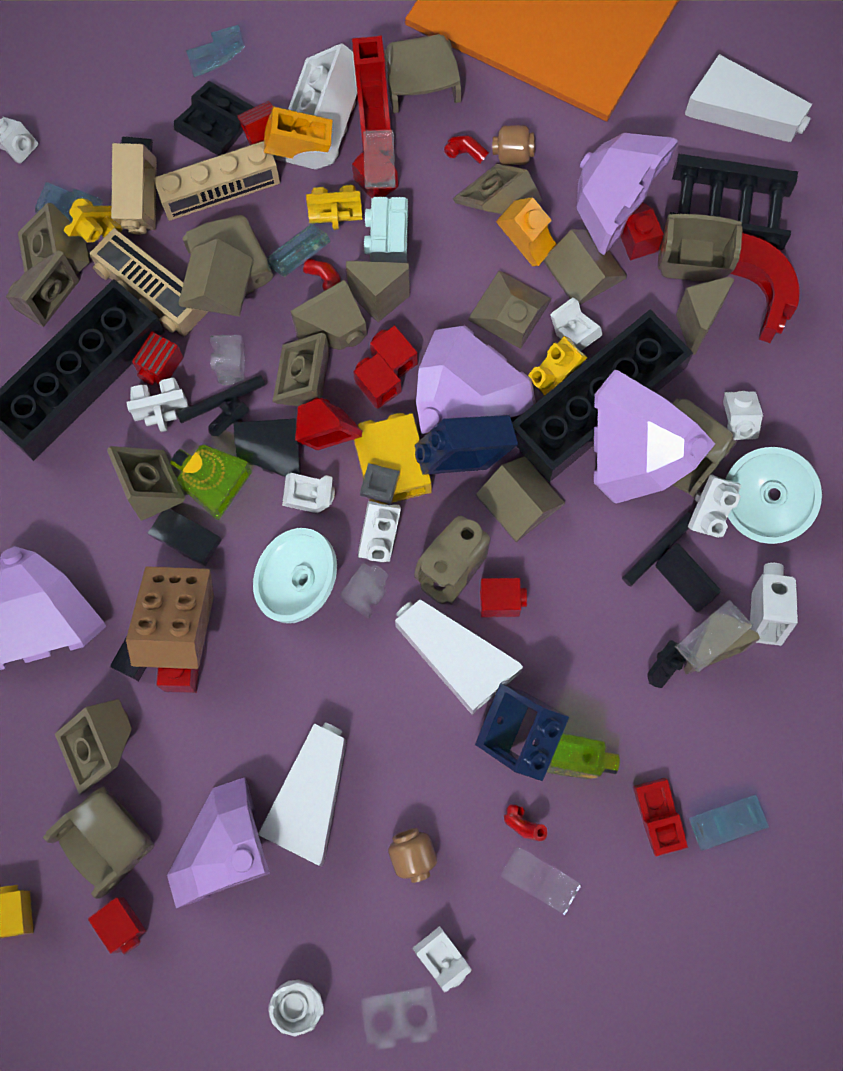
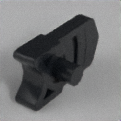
M237 397L229 404L223 402L220 405L223 412L208 426V432L211 436L221 435L233 422H243L241 418L250 409Z
M670 640L664 649L657 654V661L647 673L649 684L662 688L676 670L682 669L689 655L679 651L680 644Z

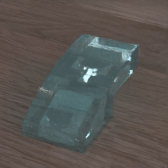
M239 25L211 32L213 43L186 50L194 77L222 66L244 48Z
M46 182L35 205V212L37 213L47 202L52 203L72 222L73 218L69 210L75 200L79 198L88 199L94 206H101L103 200L75 188L73 192Z
M757 795L689 818L701 851L769 827Z

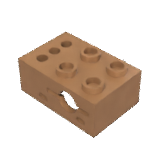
M145 566L126 637L131 666L199 669L214 598L210 569Z

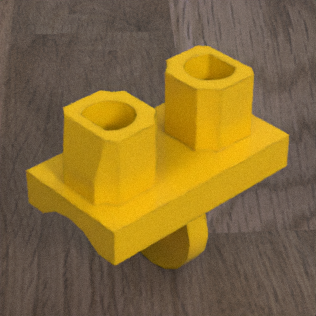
M354 185L342 186L340 192L328 193V190L324 187H316L312 189L311 194H306L309 224L332 222L333 230H339V221L363 220L360 191H356Z
M79 198L73 202L69 210L73 221L70 225L65 226L63 231L68 236H81L86 242H95L101 235L105 238L113 228L120 233L123 228L111 219V206H94L90 200Z
M563 336L558 343H553L547 351L546 359L539 367H534L528 374L533 384L544 395L577 370L587 359L585 354L573 344L569 337Z

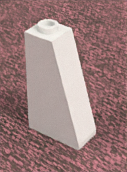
M719 54L691 95L685 115L791 142L797 132L803 134L811 118L807 115L812 104Z
M422 600L417 601L414 605L411 602L407 603L396 614L398 616L395 620L396 628L471 714H474L496 695L500 683L507 685L522 672L523 666L518 661Z
M324 723L323 727L316 724L313 725L258 834L321 867L326 857L346 747V740L340 736L342 730L328 723Z

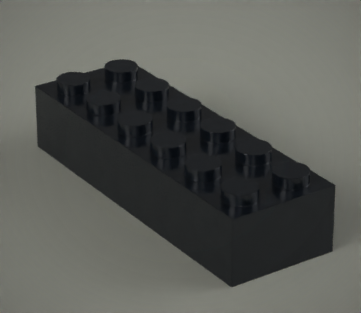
M113 279L0 388V431L34 461L133 364L132 360L151 332L159 336L165 332L158 316Z
M649 309L512 422L518 442L516 447L551 482L594 446V427L598 426V408H594L595 393L614 370L622 372L657 393L687 368L693 352Z

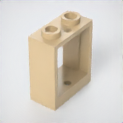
M112 143L111 219L120 224L121 228L128 229L130 234H146V230H156V186L153 178L156 177L157 158L144 144Z

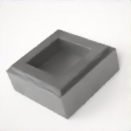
M368 463L360 489V496L391 504L400 471Z

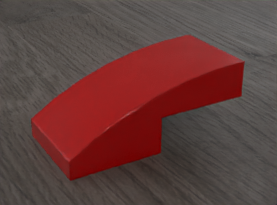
M661 778L633 786L641 818L654 856L688 848L681 818L674 806L668 779Z

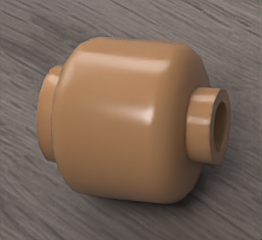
M525 125L502 126L499 130V135L493 137L492 140L493 155H498L499 161L503 165L527 164L530 157H535V133H530L529 128Z
M418 828L408 829L393 836V842L388 848V853L396 875L404 879L410 878L412 883L429 878V871L436 866L438 861L430 836L424 832H419Z

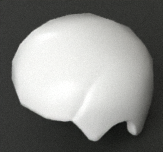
M297 979L287 981L275 990L270 999L268 1011L272 1024L281 1033L298 1036L315 1028L324 1013L321 994L311 983Z

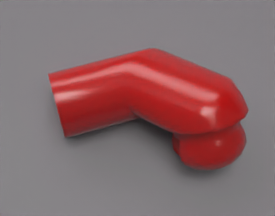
M469 135L451 137L447 141L448 144L444 147L445 154L450 158H456L458 154L468 153L479 164L489 154L482 145Z
M305 259L303 273L320 276L324 280L322 285L324 291L341 282V276L330 263Z
M513 804L508 805L507 814L504 815L506 825L523 838L535 841L545 840L548 832L545 825L523 820L525 814L524 807Z

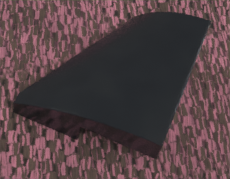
M296 418L234 422V440L238 461L248 465H257L263 471L271 474L277 473L284 477L289 473L301 475L298 442L295 441Z

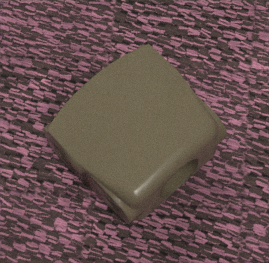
M438 34L389 43L387 50H384V58L393 114L399 113L397 95L427 94L451 87L454 103L461 102V85L457 63L452 52L450 40H447L444 35Z
M668 215L659 250L658 269H661L664 277L710 282L726 278L735 269L739 261L742 243V222L708 215Z
M242 215L205 223L187 231L186 235L183 236V242L188 253L192 252V248L218 238L252 257L253 265L245 296L264 286L273 278L268 260L248 220Z
M677 398L672 404L696 422L715 443L695 470L672 484L694 497L737 441L733 439V433L690 400H680Z
M457 516L432 542L417 562L414 576L421 583V589L440 604L447 602L452 604L487 558L490 536L481 529L477 522L469 520L464 516ZM437 583L439 586L445 587V589L438 591L433 585Z
M105 787L97 789L80 805L66 813L43 836L47 843L59 841L61 848L73 866L87 881L95 886L91 894L97 899L104 897L112 891L155 846L146 831Z

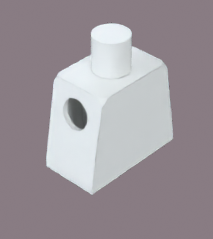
M772 562L764 565V574L761 575L752 590L749 629L758 632L760 639L756 643L782 646L798 623L796 579L784 576V566L780 563Z

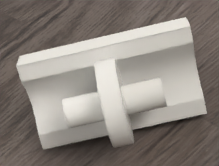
M173 377L160 381L161 394L150 396L147 385L131 387V401L127 402V408L131 412L134 421L145 419L146 426L158 424L160 432L168 430L167 421L177 419V411L189 407L183 390L179 388L176 379Z
M710 474L703 492L696 493L694 500L698 504L688 524V528L714 537H723L728 527L726 524L727 517L730 511L737 507L741 498L738 492L742 485L738 482L725 480Z
M368 501L358 549L359 558H367L370 561L390 562L401 511L400 505H384Z

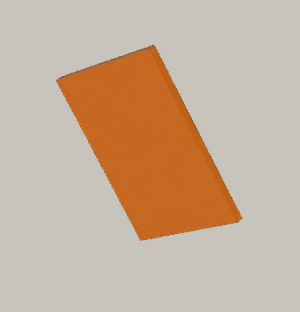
M417 0L405 18V25L428 36L444 35L447 40H450L451 47L607 122L680 0Z

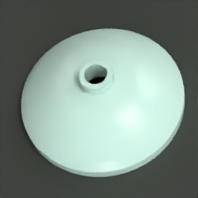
M765 447L749 452L733 465L726 477V480L735 481L742 485L738 492L741 498L737 507L730 511L728 518L739 532L752 540L769 544L790 541L803 534L813 524L820 511L822 487L819 476L813 466L803 456L792 450L781 447ZM776 488L780 491L781 496L778 500H773L770 497L771 489Z
M296 528L282 533L266 547L259 558L253 578V592L256 603L266 616L281 623H296L309 618L323 606L333 589L337 574V559L331 543L323 535L312 529Z

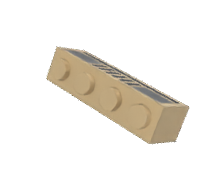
M264 141L154 177L153 180L168 221L280 184L273 155L263 153Z
M115 228L89 253L95 264L93 269L100 277L105 280L108 278L115 279L148 309L161 318V324L171 333L176 330L185 337L209 312L180 307L178 303L183 282Z

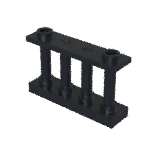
M678 153L672 180L682 182L678 213L670 212L669 215L690 214L694 183L710 185L712 187L708 216L720 217L724 188L737 189L741 191L738 221L742 222V233L763 239L778 250H784L791 236V230L779 229L783 197H790L797 183L798 172ZM753 192L769 194L771 196L767 227L749 224Z

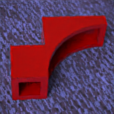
M382 35L352 38L363 152H369L376 147L383 156L393 155Z

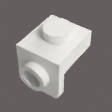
M2 117L0 119V149L7 151L15 162L22 163L38 146V142L21 122Z
M571 298L551 313L556 335L561 339L563 336L569 337L580 351L602 336L601 327L581 313L579 302L575 298Z
M725 392L723 404L728 418L727 429L733 433V439H758L763 413L756 392Z
M295 473L287 474L282 506L314 513L321 512L329 507L334 499L335 489L332 487V477L325 475L321 479Z
M440 926L412 948L444 992L460 985L466 978V975L472 970Z

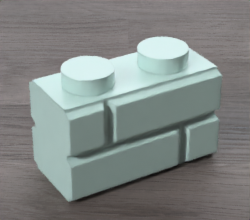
M373 197L371 209L365 210V226L371 227L370 236L364 237V253L370 254L371 262L407 263L408 199L405 197H392L391 199L388 197Z

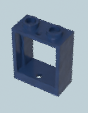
M510 415L444 418L415 444V457L420 464L422 475L487 470L515 448L518 442Z
M500 683L475 745L514 772L543 781L569 716L524 691ZM530 707L538 713L519 756L511 751V748L527 709ZM502 717V720L497 723V719Z

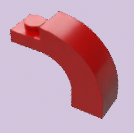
M742 233L739 261L730 274L753 281L764 292L767 300V312L758 340L771 343L776 333H782L786 320L791 319L798 307L800 295L798 278L791 263L780 250L763 239Z

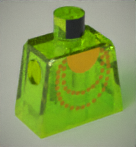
M200 445L193 456L179 449L171 459V465L182 471L177 478L180 487L218 521L252 473L248 462L207 445Z
M563 733L546 773L583 779L601 777L602 772L616 774L619 769L620 756L619 754L605 752L606 745L603 741Z

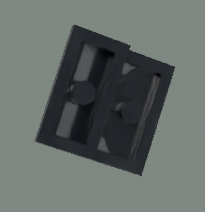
M208 81L191 96V106L174 120V130L220 156L225 154L243 133V128L237 116L255 107Z

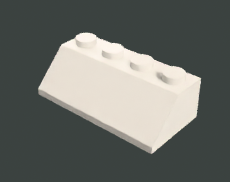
M343 43L306 58L288 108L291 111L333 120L331 147L328 153L308 151L295 155L293 159L273 155L274 159L311 169L331 165L339 155L338 148L342 137L347 131V122L350 113L356 105L355 99L357 96L353 52Z

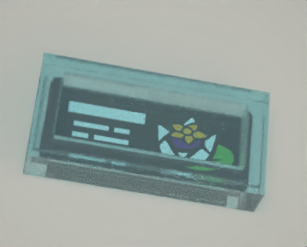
M310 224L268 256V264L274 271L286 277L331 241L327 233Z

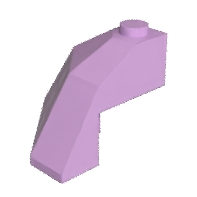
M623 133L601 144L593 153L588 152L580 164L582 172L578 180L576 208L601 254L605 255L621 237L628 218L645 200L653 179L670 162L678 140L675 138Z
M465 325L437 329L433 333L418 371L416 406L421 433H429L444 418L500 415L514 417L521 415L536 403L532 379L506 362L507 359L490 345H485L476 338L474 332Z
M614 370L595 393L594 408H598V426L594 427V452H597V470H594V484L613 503L617 504L665 490L695 470L715 445L712 439L696 422L667 399L618 370Z
M13 546L1 554L0 670L6 669L8 662L22 658L25 663L50 657L51 650L69 646L70 651L82 648L106 627L104 621L65 574L36 552Z
M245 777L212 789L172 864L167 878L176 909L209 898L210 894L270 874L251 812L255 810Z

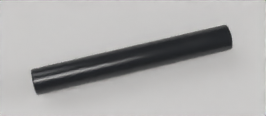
M261 374L176 412L177 417L182 424L219 407L223 402L228 403L235 397L239 398L266 386Z
M687 512L622 577V580L631 587L689 529L688 524L692 514Z

